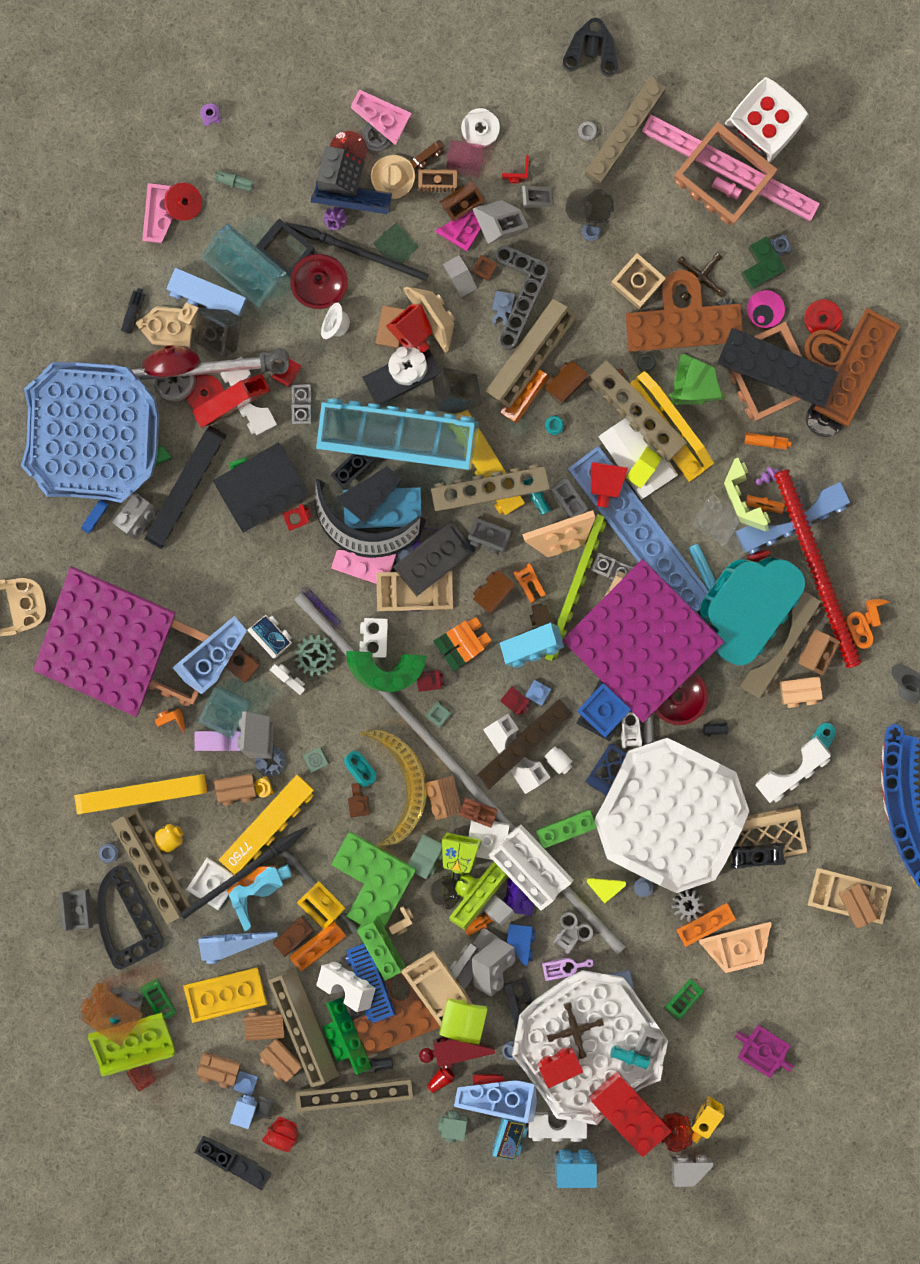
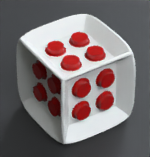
M764 77L738 105L731 117L725 122L724 127L770 163L794 137L801 125L807 121L809 114L780 85Z

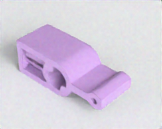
M195 731V751H240L237 742L238 737H241V731Z
M562 958L542 962L545 981L572 976L576 973L577 968L592 967L593 960L587 958L585 961L575 962L572 958ZM566 962H571L574 965L570 972L563 970Z

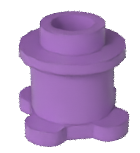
M210 103L201 108L200 115L204 125L209 126L211 123L221 122L217 105ZM212 111L213 114L208 116L207 113Z

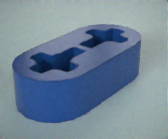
M100 499L83 523L81 529L90 534L109 507V504Z

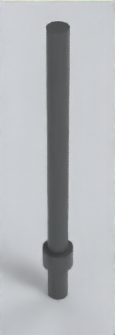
M289 850L281 852L286 859V863L290 867L293 866L311 887L317 883L298 862L299 859L295 854L292 855ZM343 911L338 917L353 934L356 933L358 927Z

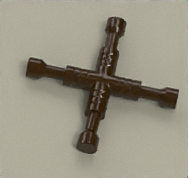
M715 253L712 261L709 264L707 263L702 271L694 265L691 266L684 257L681 256L677 262L689 269L688 271L697 277L700 284L704 283L709 288H712L720 297L725 294V290L717 287L714 284L715 282L707 277L714 264L722 258L719 253ZM688 291L681 295V298L685 301L690 297Z
M571 1002L564 1003V1008L569 1016L570 1028L554 1035H547L548 1042L573 1035L575 1045L579 1049V1058H586L587 1054L583 1049L580 1033L596 1026H604L603 1020L600 1018L593 1023L578 1025L575 1015L572 1013Z

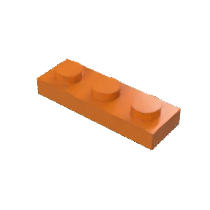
M538 369L509 409L504 406L500 413L517 424L549 376Z
M726 902L698 917V919H694L681 926L676 931L684 946L687 947L736 919Z
M334 921L290 955L289 958L302 972L343 940L346 934Z

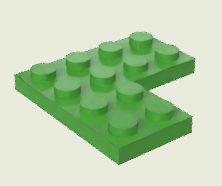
M349 831L331 864L364 884L347 917L359 924H363L378 916L384 928L417 870L415 867L352 831Z

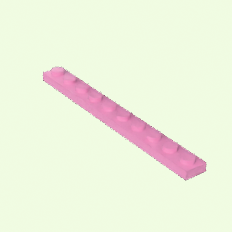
M651 114L641 132L687 157L702 142ZM708 144L694 160L751 191L766 176ZM771 179L759 194L808 221H811L820 204L774 179Z

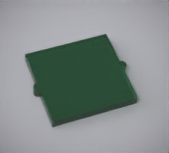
M397 223L387 231H383V235L373 243L386 258L398 263H402L405 259L408 260L409 256L419 248Z

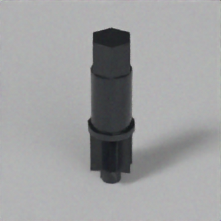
M143 289L133 290L121 328L123 332L131 333L145 294L142 293Z

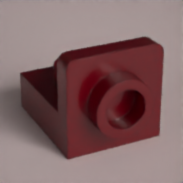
M439 670L422 672L417 679L418 692L441 689V685H444L443 673L439 674Z
M512 686L500 700L516 715H519V713L524 714L530 707L528 704L530 700Z

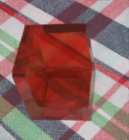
M147 1064L132 1068L126 1072L138 1092L156 1081Z

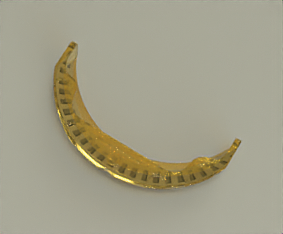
M383 730L360 732V736L372 738L386 747L396 758L402 769L406 783L405 807L396 827L385 839L378 842V847L398 844L415 828L424 811L427 784L424 781L425 773L413 750L393 734Z

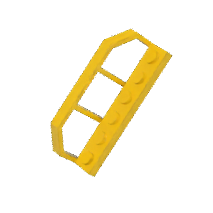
M645 371L629 383L667 421L661 413L665 410L682 433L683 439L686 438L695 450L704 467L700 465L686 445L671 458L689 482L714 464L704 445L659 385ZM639 381L646 386L661 405L659 409L640 385ZM634 408L640 416V411L637 408ZM645 422L650 430L654 429L651 422ZM658 436L660 443H667L665 436Z

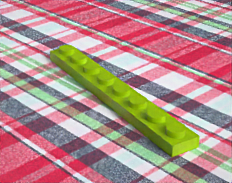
M599 514L596 515L557 622L562 640L567 632L564 626L566 622L570 623L574 613L570 611L572 604L576 605L580 596L577 593L579 586L583 587L587 577L583 574L586 568L590 569L593 558L590 557L592 550H597L600 541L597 539L598 533H603L606 522L603 521L604 516ZM560 649L556 654H546L544 659L552 661L553 658L557 659Z

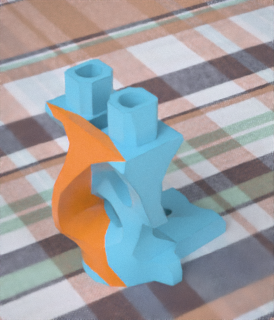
M288 864L280 868L277 865L258 867L227 889L244 931L251 927L247 910V896L265 897L274 893L284 884V879L292 875Z

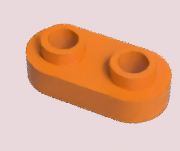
M860 612L850 613L846 618V625L849 626V631L852 633L853 642L861 649L870 647L873 643V635L865 616ZM853 618H857L859 620L858 625H853ZM862 635L866 637L865 643L860 642Z

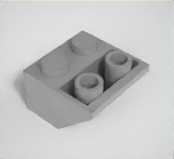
M503 200L473 208V212L488 244L514 237L528 228L521 210Z
M242 712V718L239 719L241 737H238V748L249 758L272 759L274 720L269 716Z
M676 1154V1158H672V1182L674 1187L695 1186L713 1167L711 1158L707 1157V1154H695V1163H693L691 1157H688L687 1154Z

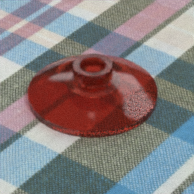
M343 131L332 139L330 147L344 149L348 146L350 153L365 160L367 145L363 137L358 133Z

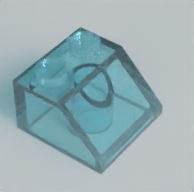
M217 685L214 687L198 722L233 739L239 729V719L242 718V712H248L252 702Z

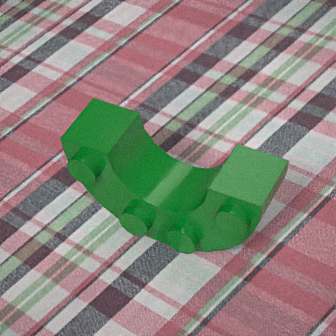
M346 651L347 663L355 679L366 688L380 692L400 691L412 685L421 675L427 658L425 655L401 654L397 666L385 672L376 666L373 661L372 652Z

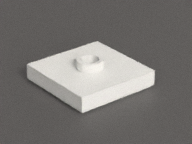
M471 821L469 837L482 839L477 857L492 860L489 853L508 835L509 823L494 821L490 828Z

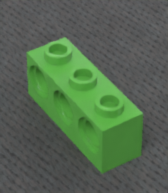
M588 809L539 828L536 832L542 847L547 848L597 827L591 811Z
M377 916L361 924L357 932L384 980L401 973V970L406 965L379 917Z

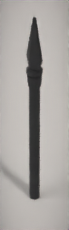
M286 223L310 239L339 247L426 282L428 280L429 274L339 240L332 235H327L326 232L322 233L316 228Z
M308 827L280 838L275 845L271 846L259 858L180 913L182 918L186 919L260 865L278 856L279 853L287 851L304 834Z

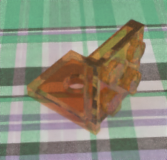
M102 980L101 983L97 982L93 987L91 997L89 999L86 998L80 1006L81 1018L83 1022L121 1046L143 1013L113 994L109 983ZM114 1014H118L121 1017V1021L117 1024L110 1022V1017Z

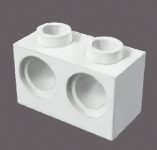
M364 618V622L360 624V634H364V641H360L359 651L369 652V643L376 642L379 649L376 653H372V657L386 658L388 619ZM371 623L379 625L378 633L371 634L368 627Z

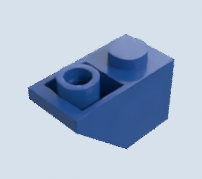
M509 923L507 943L515 947L517 957L524 965H528V961H532L533 957L530 943L534 942L536 931L532 930L531 925Z

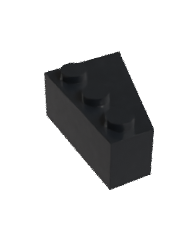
M387 466L335 499L366 524L401 483L402 478Z

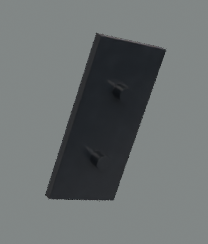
M430 349L422 352L426 358L427 372L422 380L416 381L412 385L397 383L389 372L388 364L363 376L362 378L375 404L382 405L442 375ZM411 362L404 364L405 370L413 367Z

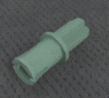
M218 170L215 176V182L229 185L232 189L236 187L249 192L253 189L254 182L252 180L239 177L236 173L233 175Z

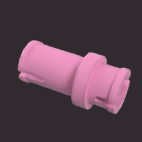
M718 176L712 184V188L726 194L728 198H734L736 201L743 190L736 187V184H730Z

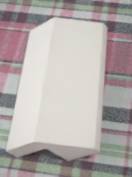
M636 411L632 413L634 416H638ZM625 418L598 437L617 465L628 468L627 475L646 446L654 452L657 450L652 445H647L643 440V436L639 432L632 430L629 426L630 422ZM661 459L656 470L641 489L629 481V483L642 500L678 476L669 461Z
M522 825L508 834L489 853L492 860L540 910H543L552 903L557 895L573 882L568 873Z

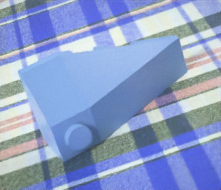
M235 616L232 617L177 663L173 669L185 683L202 694L218 680L247 630Z
M278 931L201 936L199 938L201 960H206V964L218 963V960L277 937Z
M515 1080L458 1087L454 1107L525 1123L534 1122L537 1105L536 1086L532 1083Z

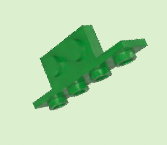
M341 997L326 1003L333 1022L323 1026V1029L337 1062L349 1057L356 1075L371 1069V1064L343 998Z

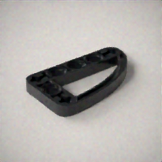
M123 866L114 867L105 875L101 882L97 898V917L101 937L113 966L117 969H124L159 951L163 947L164 940L128 870ZM117 869L124 871L122 878L124 881L128 879L129 883L119 887L118 883L122 882L120 878H115L114 876ZM111 881H113L142 937V940L117 953L109 934L105 912L106 893ZM130 886L133 888L134 893L131 897H126L123 894L124 887ZM134 903L142 905L143 909L140 914H135L132 911ZM142 921H150L151 929L149 931L142 930ZM153 930L156 932V934H153L154 939L160 940L158 948L150 945L152 942L150 936L148 938L145 937L146 934H150ZM135 946H140L143 949L142 956H134L133 948ZM129 950V955L133 961L130 962V958L124 961L123 966L120 963L117 964V956L120 955L122 958L128 955L125 951Z

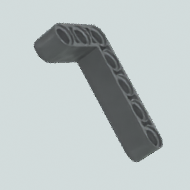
M501 246L496 251L497 262L527 276L499 340L500 346L504 350H511L517 344L547 277L548 266L544 262L509 246ZM507 251L510 254L509 259L502 260L499 257L500 252ZM519 259H525L527 266L520 268L516 262ZM536 267L544 268L545 273L541 276L534 273ZM529 284H534L537 287V291L529 293L526 287ZM522 301L529 304V308L525 311L518 307V304ZM513 319H519L521 326L513 328L510 322ZM510 336L514 342L512 345L507 346L503 343V338Z

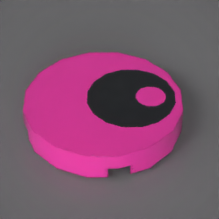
M763 290L755 293L750 298L746 311L752 324L767 329L780 323L784 316L785 306L778 294L773 291Z

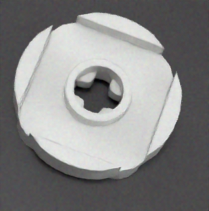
M483 108L470 111L463 119L461 126L463 138L469 145L477 148L488 147L494 143L500 130L497 117L489 110ZM479 123H482V126H486L483 133L475 130Z
M399 347L389 360L390 374L397 383L402 385H412L416 381L419 382L427 372L426 358L416 348ZM411 362L413 367L405 370L404 364Z

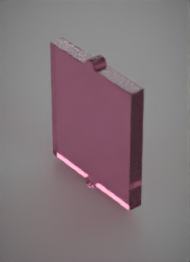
M451 140L449 153L446 155L448 157L446 170H457L459 174L479 177L480 166L483 163L484 145Z

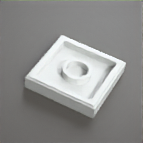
M207 857L186 890L201 899L234 874ZM225 890L207 904L219 911L229 895L228 891Z

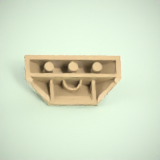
M406 286L403 288L405 294L412 304H421L433 330L432 335L444 353L447 354L454 329V316L450 310L445 311L442 306L445 303L439 294L435 295L432 291Z

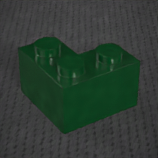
M767 236L750 245L748 249L757 264L743 271L741 275L751 291L786 270Z

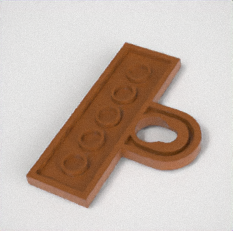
M686 270L674 271L664 280L662 286L664 310L625 313L628 352L725 344L731 328L743 332L741 304L702 307L699 280L693 273ZM679 284H684L687 287V291L692 298L690 305L686 308H678L673 303V296Z
M866 308L849 341L829 330H818L812 333L804 343L803 351L805 358L839 372L825 407L821 408L815 405L814 410L848 427L900 325ZM824 343L837 347L840 351L839 360L834 363L825 360L823 354L818 351L819 345Z
M402 972L385 980L397 1016L376 1024L369 1021L366 1015L352 1020L367 1056L440 1028L438 1022ZM395 976H400L409 985L410 994L405 1000H397L392 995V979Z

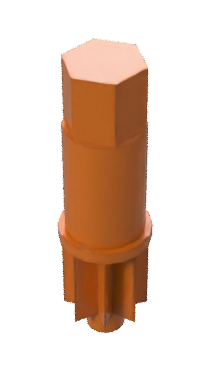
M746 433L745 444L787 450V447H791V442L788 441V438Z

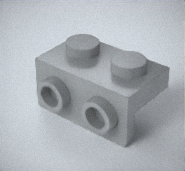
M135 492L112 523L137 540L159 510Z

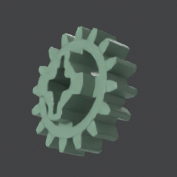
M310 635V640L308 641L303 638V645L297 644L300 650L294 652L299 654L295 661H300L297 667H304L303 673L309 670L310 676H313L314 672L321 676L322 670L327 673V667H333L330 662L331 660H336L335 657H332L336 650L330 649L333 645L332 643L326 644V637L320 640V635H317L316 639ZM314 643L313 648L308 651L304 650L307 645ZM321 644L325 646L328 654H324L321 651ZM318 650L317 653L324 656V658L320 657L313 661V657L306 655V653L310 654ZM303 657L308 658L310 667L304 663ZM320 661H327L322 667L317 668V664Z

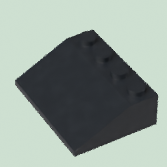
M279 442L213 480L243 533L309 495L308 490Z

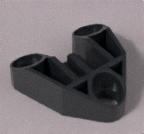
M592 18L574 34L563 58L562 66L569 72L578 69L584 38H588L585 56L590 58L597 57L599 40H603L600 71L604 76L612 77L618 69L613 37L600 18ZM591 23H599L601 29L598 32L591 31ZM567 58H575L577 64L574 67H568L566 65ZM610 62L614 65L615 69L608 73L604 70V65Z

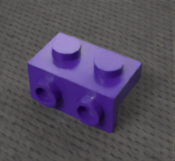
M508 878L507 892L503 902L517 914L532 916L534 903Z

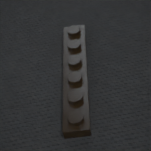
M558 699L480 770L476 777L488 790L491 789L572 713Z

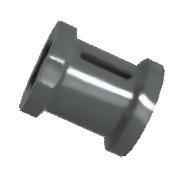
M260 1096V1104L255 1115L271 1119L272 1106L276 1103V1100Z

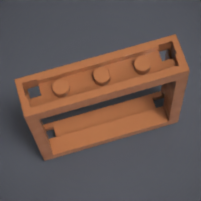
M717 122L675 173L673 179L682 190L684 188L690 192L689 195L697 202L699 200L705 204L704 207L712 214L714 212L717 213L723 223L734 226L774 177L778 169ZM715 135L766 174L734 215L683 175Z
M786 322L754 336L763 340L779 332L787 350L801 356ZM730 370V381L733 385H737L739 389L737 392L738 398L741 402H745L747 406L745 412L749 419H753L754 422L801 400L797 397H792L758 413L741 375Z
M176 620L173 621L171 626L203 642L210 637ZM153 679L148 688L153 691L155 688L162 690L161 694L168 698L175 696L179 698V703L186 706L190 704L195 705L200 694L194 689L190 697Z

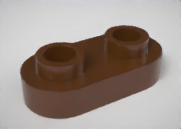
M441 140L433 143L410 162L413 168L423 169L429 164L428 160L431 157L437 158L444 152L443 148L445 145Z

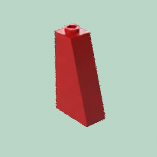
M259 374L240 380L194 409L193 413L200 427H206L271 390L263 375Z

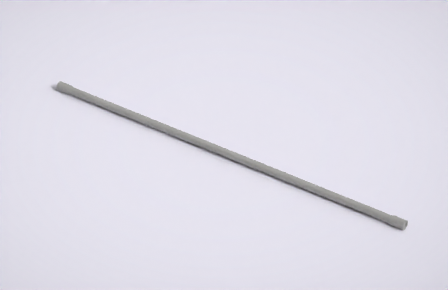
M303 593L294 599L345 655L346 651H354ZM380 692L479 802L498 809L392 692ZM498 809L495 820L497 822L509 823L508 834H510L516 827ZM570 886L561 891L600 933L616 954H619L626 947Z

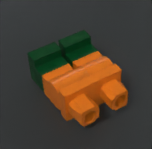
M477 617L469 621L465 620L433 640L442 655L459 645L457 649L444 657L453 671L485 649L484 647L492 641L487 632L480 637H477L474 633L476 629L482 626Z

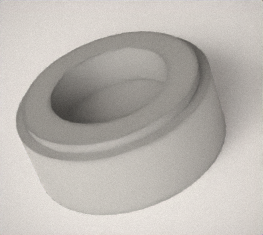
M583 122L578 128V135L584 141H591L597 135V127L592 122Z

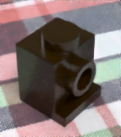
M536 604L531 606L533 613L529 615L532 626L536 625L533 630L552 623L547 605Z

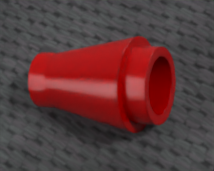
M440 1067L426 1086L434 1094L436 1091L452 1083L455 1075L449 1068L443 1069Z

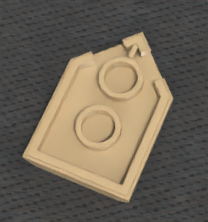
M156 306L135 323L152 345H173L191 348L193 328L178 320L182 309Z

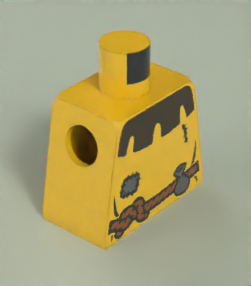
M710 1096L706 1098L691 1123L692 1132L688 1137L693 1142L699 1143L702 1137L706 1139L710 1137L724 1117V1105Z

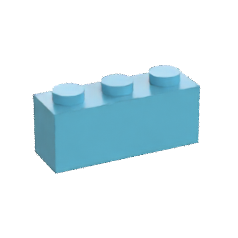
M552 623L500 642L505 664L513 668L522 667L528 661H538L541 659V656L546 654H556L559 649L564 648L559 627Z

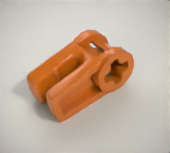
M529 563L526 565L527 567L518 572L514 571L513 574L530 603H533L535 598L528 587V582L533 583L540 597H544L546 594Z

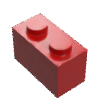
M568 1047L562 1048L557 1052L558 1054L552 1057L550 1055L545 1056L537 1063L548 1089L583 1073L572 1047L569 1049Z

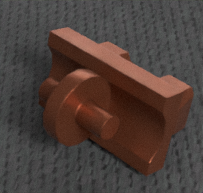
M465 797L459 816L491 828L498 809Z

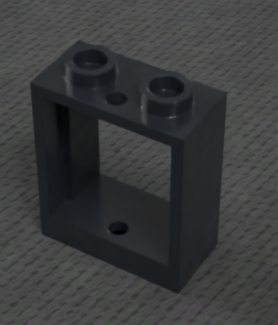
M281 219L274 223L254 247L257 252L289 278L293 268L300 260L315 254L313 253L315 248ZM283 229L307 248L290 270L266 251Z

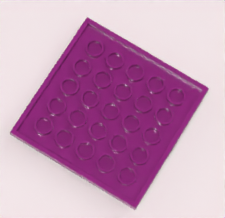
M644 559L562 640L610 690L632 709L631 711L642 723L725 642Z
M72 566L69 568L33 671L137 717L176 612Z

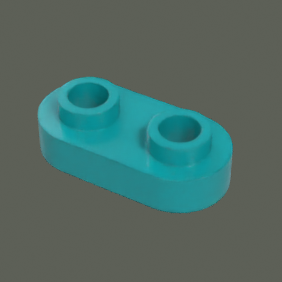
M822 723L817 727L811 740L818 736L828 749L835 738L836 730L833 725ZM825 729L830 731L828 736L823 735Z
M351 751L345 756L344 764L361 786L368 787L375 782L376 773L360 752Z

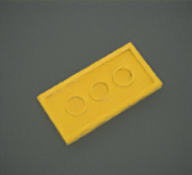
M258 967L183 985L192 1023L267 1005Z

